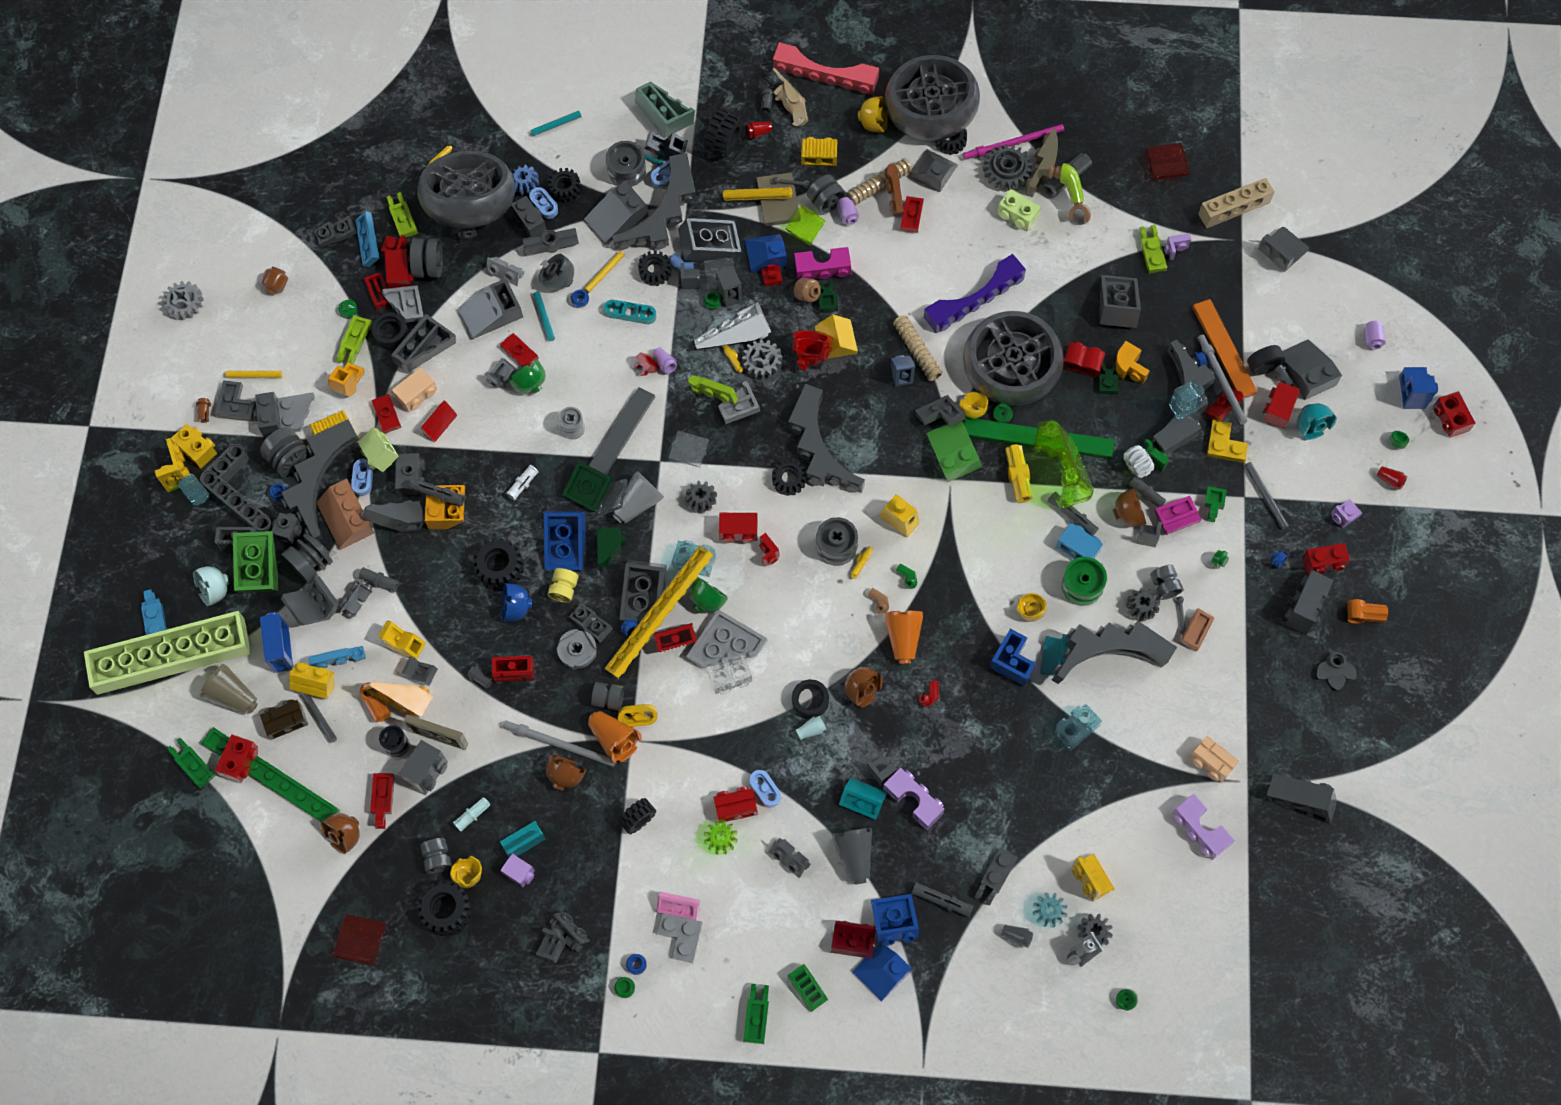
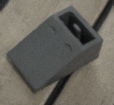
M506 278L489 285L459 308L473 339L523 318L521 307Z

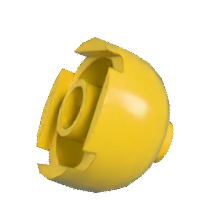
M884 97L869 98L864 101L861 110L858 111V120L870 132L882 133L887 129L888 113L884 111Z

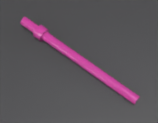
M1061 124L985 147L983 145L978 146L975 150L964 152L963 157L965 160L976 156L978 158L990 153L992 148L997 150L998 145L1004 149L1005 144L1011 147L1012 145L1045 137L1046 134H1050L1052 129H1056V133L1063 132L1064 126Z

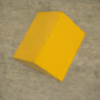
M833 314L815 326V331L826 333L834 339L829 346L832 349L828 359L858 354L850 319Z

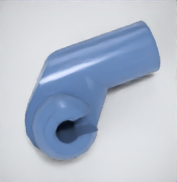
M672 254L669 258L671 266L678 272H681V263H684L685 270L694 269L693 262H684L677 254Z

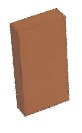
M1197 608L1179 642L1194 651H1198L1214 617Z

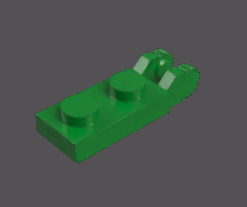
M182 738L177 739L178 744L185 750L179 755L174 747L169 746L167 748L168 751L175 757L174 760L200 789L203 788L216 776L215 773Z
M751 984L743 1042L764 1045L769 1006V985H764L762 1001L755 1000L757 987L756 984Z

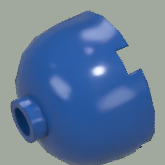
M504 584L501 602H503V609H501L502 621H519L526 616L527 610L532 608V598H528V592L524 587L517 584Z

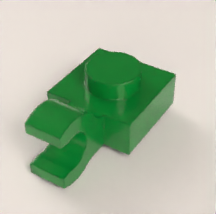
M1146 439L1144 444L1148 448L1145 451L1149 454L1154 466L1162 472L1167 467L1170 459H1168L1164 452L1158 451L1156 448L1153 449L1152 442Z
M1207 487L1204 506L1210 507L1207 521L1215 522L1218 509H1224L1227 490Z

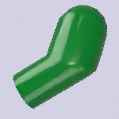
M900 563L896 572L904 576L907 588L914 589L918 583L916 572Z

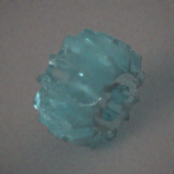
M189 474L178 482L179 488L193 505L198 506L209 498L208 491L194 474Z
M1046 892L1044 898L1041 896L1037 897L1039 903H1033V907L1037 910H1034L1032 914L1033 916H1039L1036 920L1037 923H1040L1042 920L1044 921L1043 927L1045 928L1048 922H1050L1052 928H1055L1056 922L1061 925L1063 923L1062 918L1067 917V913L1064 912L1067 909V905H1060L1064 899L1061 897L1057 901L1055 899L1056 893H1053L1050 898ZM1047 906L1054 909L1052 913L1048 914L1046 912Z

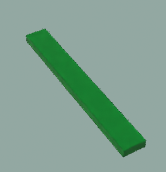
M965 417L964 426L970 438L1112 459L1113 439Z
M213 727L201 744L222 756L229 737ZM259 756L252 760L248 775L321 823L330 815L340 812V809Z

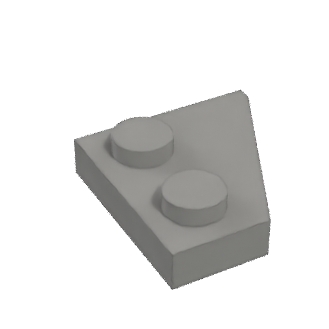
M418 285L382 289L385 299L404 319L405 323L420 321L424 317Z
M744 381L742 387L735 392L738 397L736 404L722 402L718 406L725 424L760 412V407L747 381Z
M313 392L278 398L280 428L289 427L294 432L302 430L304 420L310 411V404L315 399Z

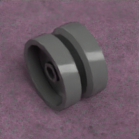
M619 141L608 149L606 153V166L610 180L616 185L621 184L625 180L631 187L638 185L646 175L645 155L642 148L632 141Z
M424 238L412 239L410 267L414 278H424L426 274L430 278L441 277L443 248L440 238H429L427 244Z
M841 517L825 520L818 527L816 533V550L820 559L827 564L840 566L849 563L855 557L858 549V531L854 524Z

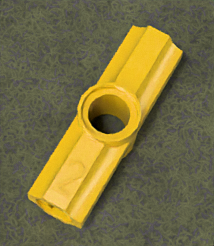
M1017 444L1011 445L1005 449L1009 466L1008 477L1010 483L1013 484L1016 502L1025 503L1033 498L1029 482L1030 471L1028 464H1025L1022 446Z

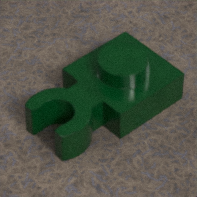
M821 281L820 288L822 293L819 295L820 313L838 311L837 292H832L834 289L833 281H830L829 287H824L823 281Z
M1102 363L1101 372L1103 374L1099 375V394H1118V375H1113L1116 369L1115 363H1112L1111 369H1106L1105 363Z

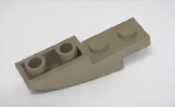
M1052 129L1050 134L1045 135L1042 148L1038 147L1035 153L1037 159L1036 167L1033 171L1034 176L1033 178L1029 177L1025 186L1027 187L1026 195L1032 198L1040 184L1044 185L1050 180L1051 165L1055 166L1058 150L1056 129Z

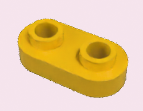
M651 704L624 706L618 712V720L631 727L652 725L658 717L656 707Z

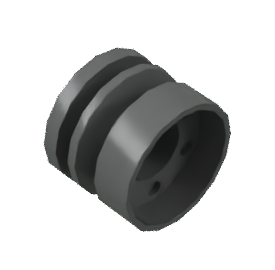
M283 427L274 431L265 439L260 448L261 455L269 464H272L281 477L285 478L295 475L294 472L297 470L294 465L312 457L305 443L289 427Z
M305 533L302 537L307 544L298 539L296 542L300 550L298 551L290 546L281 556L309 584L313 577L318 576L314 567L317 566L324 571L326 567L321 561L323 560L328 565H331L333 560L326 548L316 538Z

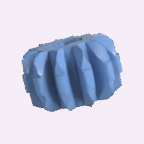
M525 164L523 168L518 165L517 170L512 169L515 194L520 192L523 196L527 192L529 195L532 189L539 186L538 173L534 172L533 167L528 168Z

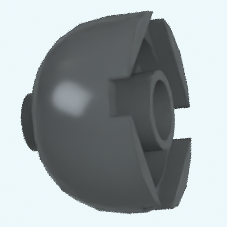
M559 253L547 261L549 265L546 268L542 267L539 274V281L545 287L558 291L569 287L573 283L575 269L572 262L566 256Z

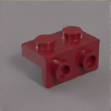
M835 921L831 953L872 959L876 927L848 921Z

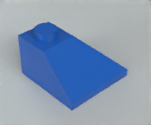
M780 234L745 240L751 273L762 271L761 268L772 264L775 266L779 265L780 268L787 267L784 242Z
M880 943L873 950L872 959L865 958L852 972L882 1002L911 973L912 968L896 952Z

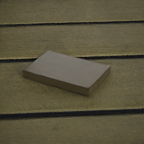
M792 172L757 177L758 189L790 187L793 193L792 198L760 199L765 226L800 222L794 184H775L773 182L774 177L793 181Z
M408 714L405 716L404 722L411 733L466 750L468 742L462 732Z

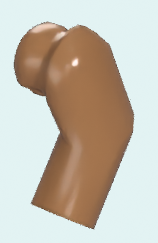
M872 588L868 596L876 600V610L881 614H885L889 610L888 597Z

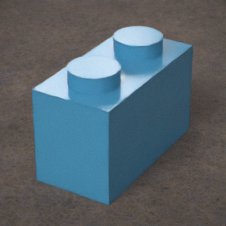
M1070 523L1058 539L1056 547L1074 559L1078 557L1095 559L1100 553L1103 543H1101L1098 537L1086 533L1081 526Z

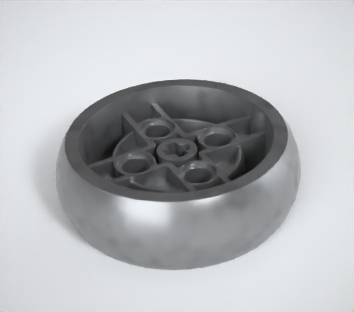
M941 55L921 56L904 63L890 78L885 92V106L894 125L906 135L926 141L947 139L963 131L974 119L980 103L979 86L972 72L961 62Z
M462 151L444 155L431 162L423 170L419 178L417 194L421 207L435 222L453 228H472L491 223L507 212L515 195V182L507 165L496 156L478 151Z
M1022 311L999 312L981 321L969 335L963 352L964 369L972 386L977 392L985 395L988 400L1008 406L1027 405L1047 395L1059 380L1064 362L1062 346L1054 330L1039 317ZM989 337L991 344L986 351V358L977 361V349ZM1049 356V370L1038 380L1035 374L1039 370L1041 358ZM993 364H998L1000 367H995ZM1018 372H1024L1025 375H1020ZM993 379H996V380H998L999 382L1004 383V384H1007V385L1000 384V383L994 381Z

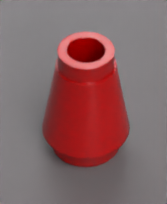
M749 122V124L745 125V133L748 139H756L772 132L771 122Z
M1383 466L1377 473L1380 479L1392 488L1399 490L1402 489L1408 476L1404 475V472Z

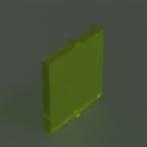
M801 204L785 230L796 236V239H800L810 246L824 225L825 220L815 214V211H811Z

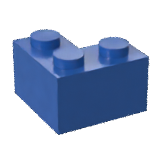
M1404 367L1399 375L1403 409H1426L1438 392V384L1435 383L1434 376H1430L1427 373V367Z
M1010 628L992 659L990 668L1025 687L1034 671L1036 663L1020 655L1028 637Z

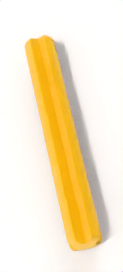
M790 187L724 190L723 198L725 201L792 198L793 193Z

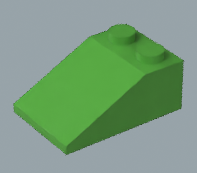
M962 421L950 427L945 424L927 432V436L948 482L983 467Z
M273 532L233 533L234 591L238 593L278 591V570Z

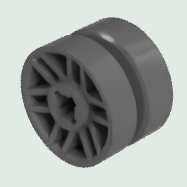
M828 174L820 177L810 186L807 191V197L815 204V207L821 214H827L837 208L838 200L846 197V191L832 175Z

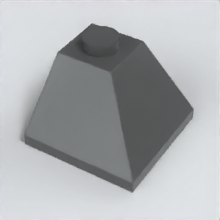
M926 149L909 177L941 192L958 164Z

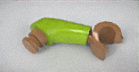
M1063 163L1062 166H1057V168L1051 165L1049 178L1055 177V179L1060 180V183L1067 187L1071 202L1074 203L1069 213V219H1074L1075 211L1082 209L1085 214L1083 220L1087 224L1091 218V212L1089 207L1083 204V191L1077 171L1066 163Z

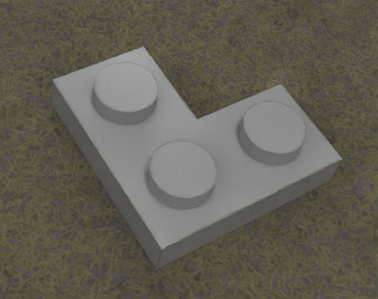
M662 913L658 935L677 939L673 959L694 963L703 924L702 921Z

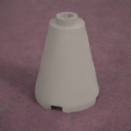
M637 471L614 506L613 511L615 513L612 516L620 523L622 521L627 523L661 501L664 496Z

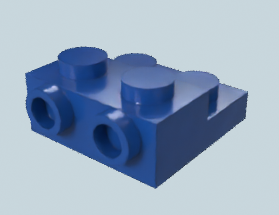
M911 894L871 900L878 944L883 943L885 946H890L895 941L903 940L906 943H910L915 938H919V928Z

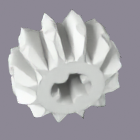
M1141 446L1131 447L1124 453L1126 465L1138 478H1143L1154 470L1152 459Z

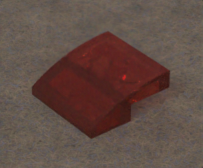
M1182 143L1146 147V154L1150 161V171L1154 180L1190 174Z
M347 914L336 943L334 957L374 966L380 951V942L386 930V922Z

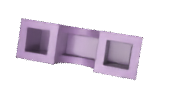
M900 768L884 784L883 790L897 803L906 796L914 797L918 801L919 806L913 812L912 817L927 831L943 815L944 805L936 797L933 799L923 784L918 785L914 781V776L908 770L904 771Z
M1193 794L1175 808L1173 817L1180 826L1183 825L1190 839L1198 842L1203 854L1214 860L1229 848L1235 840L1222 826L1213 831L1205 830L1201 826L1200 817L1204 815L1207 808Z

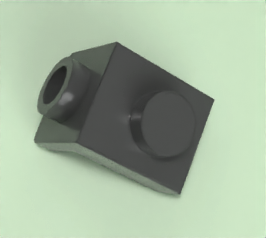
M501 358L492 372H486L484 375L489 378L488 382L491 385L506 387L509 383L508 379H511V376L517 372V369L506 359Z
M410 656L402 674L412 682L430 686L438 668L431 664L419 662Z
M543 928L541 932L545 937L536 955L541 959L556 963L567 941L558 929Z

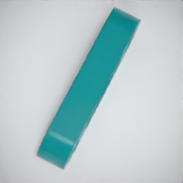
M613 299L608 300L604 304L605 314L609 318L642 324H652L657 318L655 308L649 305ZM612 306H615L616 309L611 312L610 309ZM632 308L635 310V313L627 315L625 313L626 310ZM650 312L651 315H649V317L646 318L645 315H647V313Z

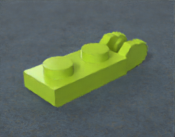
M401 192L397 193V198L400 202L394 205L393 199L390 196L386 197L400 237L401 235L409 237L418 234Z
M1144 226L1139 227L1141 247L1148 273L1166 271L1167 265L1156 226H1150L1152 238H1147Z
M353 316L340 344L337 362L342 363L346 356V351H349L347 363L354 364L372 325L371 320Z
M691 376L688 379L692 391L696 392V394L704 393L706 396L716 397L724 403L736 404L738 401V397L732 387L699 376Z

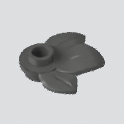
M1339 652L1331 653L1327 660L1322 662L1317 668V679H1328L1330 686L1337 691L1344 686L1346 679L1356 680L1357 677L1355 667L1348 663L1346 657ZM1333 660H1338L1339 665H1335Z

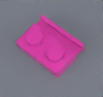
M1190 496L1155 508L1154 510L1159 522H1162L1161 526L1164 528L1166 535L1200 523L1202 520Z

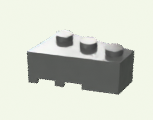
M425 314L392 353V361L402 370L409 373L456 343V335Z
M1313 570L1308 576L1304 575L1300 583L1303 588L1301 592L1297 590L1292 600L1295 604L1293 608L1289 607L1285 614V618H1288L1285 625L1307 635L1317 620V614L1321 610L1334 580Z
M1273 773L1267 793L1270 803L1292 811L1295 809L1306 811V816L1313 817L1314 814L1326 818L1325 822L1331 824L1337 805L1335 790L1331 785L1326 783L1315 784L1306 778L1295 779L1285 773Z

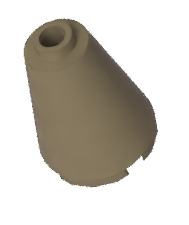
M221 664L217 668L220 671L216 674L212 673L201 690L203 693L200 696L245 715L248 712L252 713L258 705L256 703L257 698L228 666Z

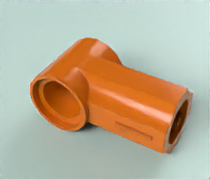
M1359 599L1347 602V619L1350 623L1359 624L1365 621L1385 623L1387 621V605L1368 604Z
M366 682L360 687V695L364 699L375 722H382L388 719L391 713L385 702L374 695L366 696L367 691L362 689L364 685L370 683Z

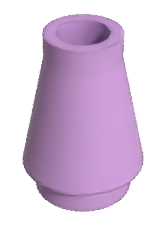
M661 347L653 351V356L662 372L669 374L677 368L676 359L666 353Z

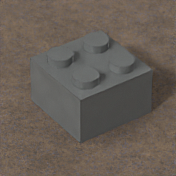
M420 740L400 770L399 775L407 785L427 795L428 791L431 792L434 789L438 776L445 772L448 761L439 749Z

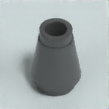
M1005 924L1001 936L1021 948H1029L1033 932L1029 931L1028 928Z

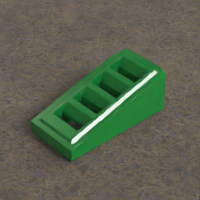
M802 964L787 975L789 981L811 1012L828 1001V998L805 964ZM805 973L806 976L799 981L795 980L799 975ZM810 980L811 983L801 989L800 985ZM814 987L816 989L808 996L805 995V993L811 988ZM817 994H819V995L821 996L820 998H818V999H817L816 1001H814L813 1003H811V1002L809 1001L810 999H812L813 997H815Z

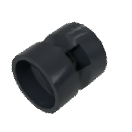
M390 725L385 727L379 734L380 745L389 756L398 758L405 755L409 750V739L400 727Z

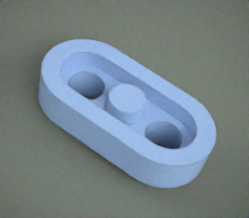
M670 159L652 171L651 183L655 187L661 188L669 184L671 172Z
M541 187L532 189L529 197L533 206L539 208L544 218H554L558 213L556 202L545 189Z
M364 458L357 460L353 465L351 487L354 493L359 496L367 495L372 489L373 468L368 465V459ZM363 468H367L365 472H361Z
M754 771L750 776V785L766 807L772 808L777 806L781 800L780 791L765 771ZM758 779H762L764 781L760 785L756 783ZM769 795H773L775 798L774 800L769 801L767 797Z

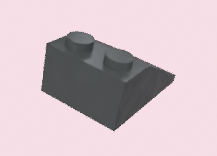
M625 180L612 189L584 218V221L606 245L613 240V235L626 232L648 217L647 204Z
M686 218L678 228L685 261H705L737 255L742 252L736 224L733 220Z
M1101 275L1100 324L1137 328L1141 312L1137 278Z
M1309 339L1282 351L1285 356V362L1282 366L1287 368V373L1295 382V386L1300 389V393L1305 400L1336 386L1342 377L1334 362Z
M628 560L626 562L620 620L635 619L641 622L664 592L666 564Z

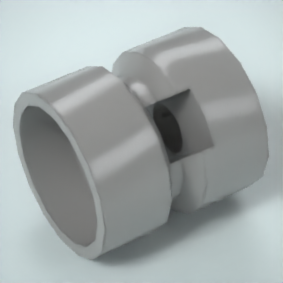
M566 407L561 410L558 415V421L563 436L571 440L580 438L585 431L581 411L575 407Z

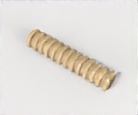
M902 158L901 161H897L895 164L899 178L912 171L911 164L905 158ZM885 169L883 172L875 175L874 178L871 177L865 183L857 186L856 189L853 188L851 192H847V197L853 201L855 206L857 203L860 204L862 200L865 201L871 195L879 192L880 189L887 187L889 180L885 178Z
M899 316L893 322L896 330L899 331L900 336L905 340V344L910 349L913 357L916 358V362L922 367V371L925 372L924 374L929 381L938 379L943 373L939 365H936L937 362L931 356L928 348L925 347V343L922 342V338H920L917 330L911 324L908 316Z

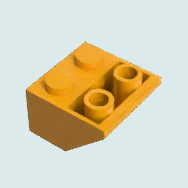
M465 485L438 486L441 488L447 487L453 492L465 495ZM426 495L425 523L429 530L449 529L464 522V504L460 507L450 502H441L438 498Z

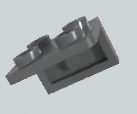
M1281 227L1272 236L1266 234L1262 238L1258 249L1286 272L1308 252L1309 247L1286 227Z
M320 576L313 577L305 590L286 593L281 597L283 603L301 626L330 620L340 606Z

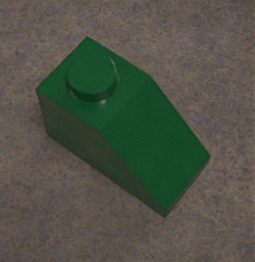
M620 527L597 528L598 567L600 571H604L622 553V545H625V534L621 533Z

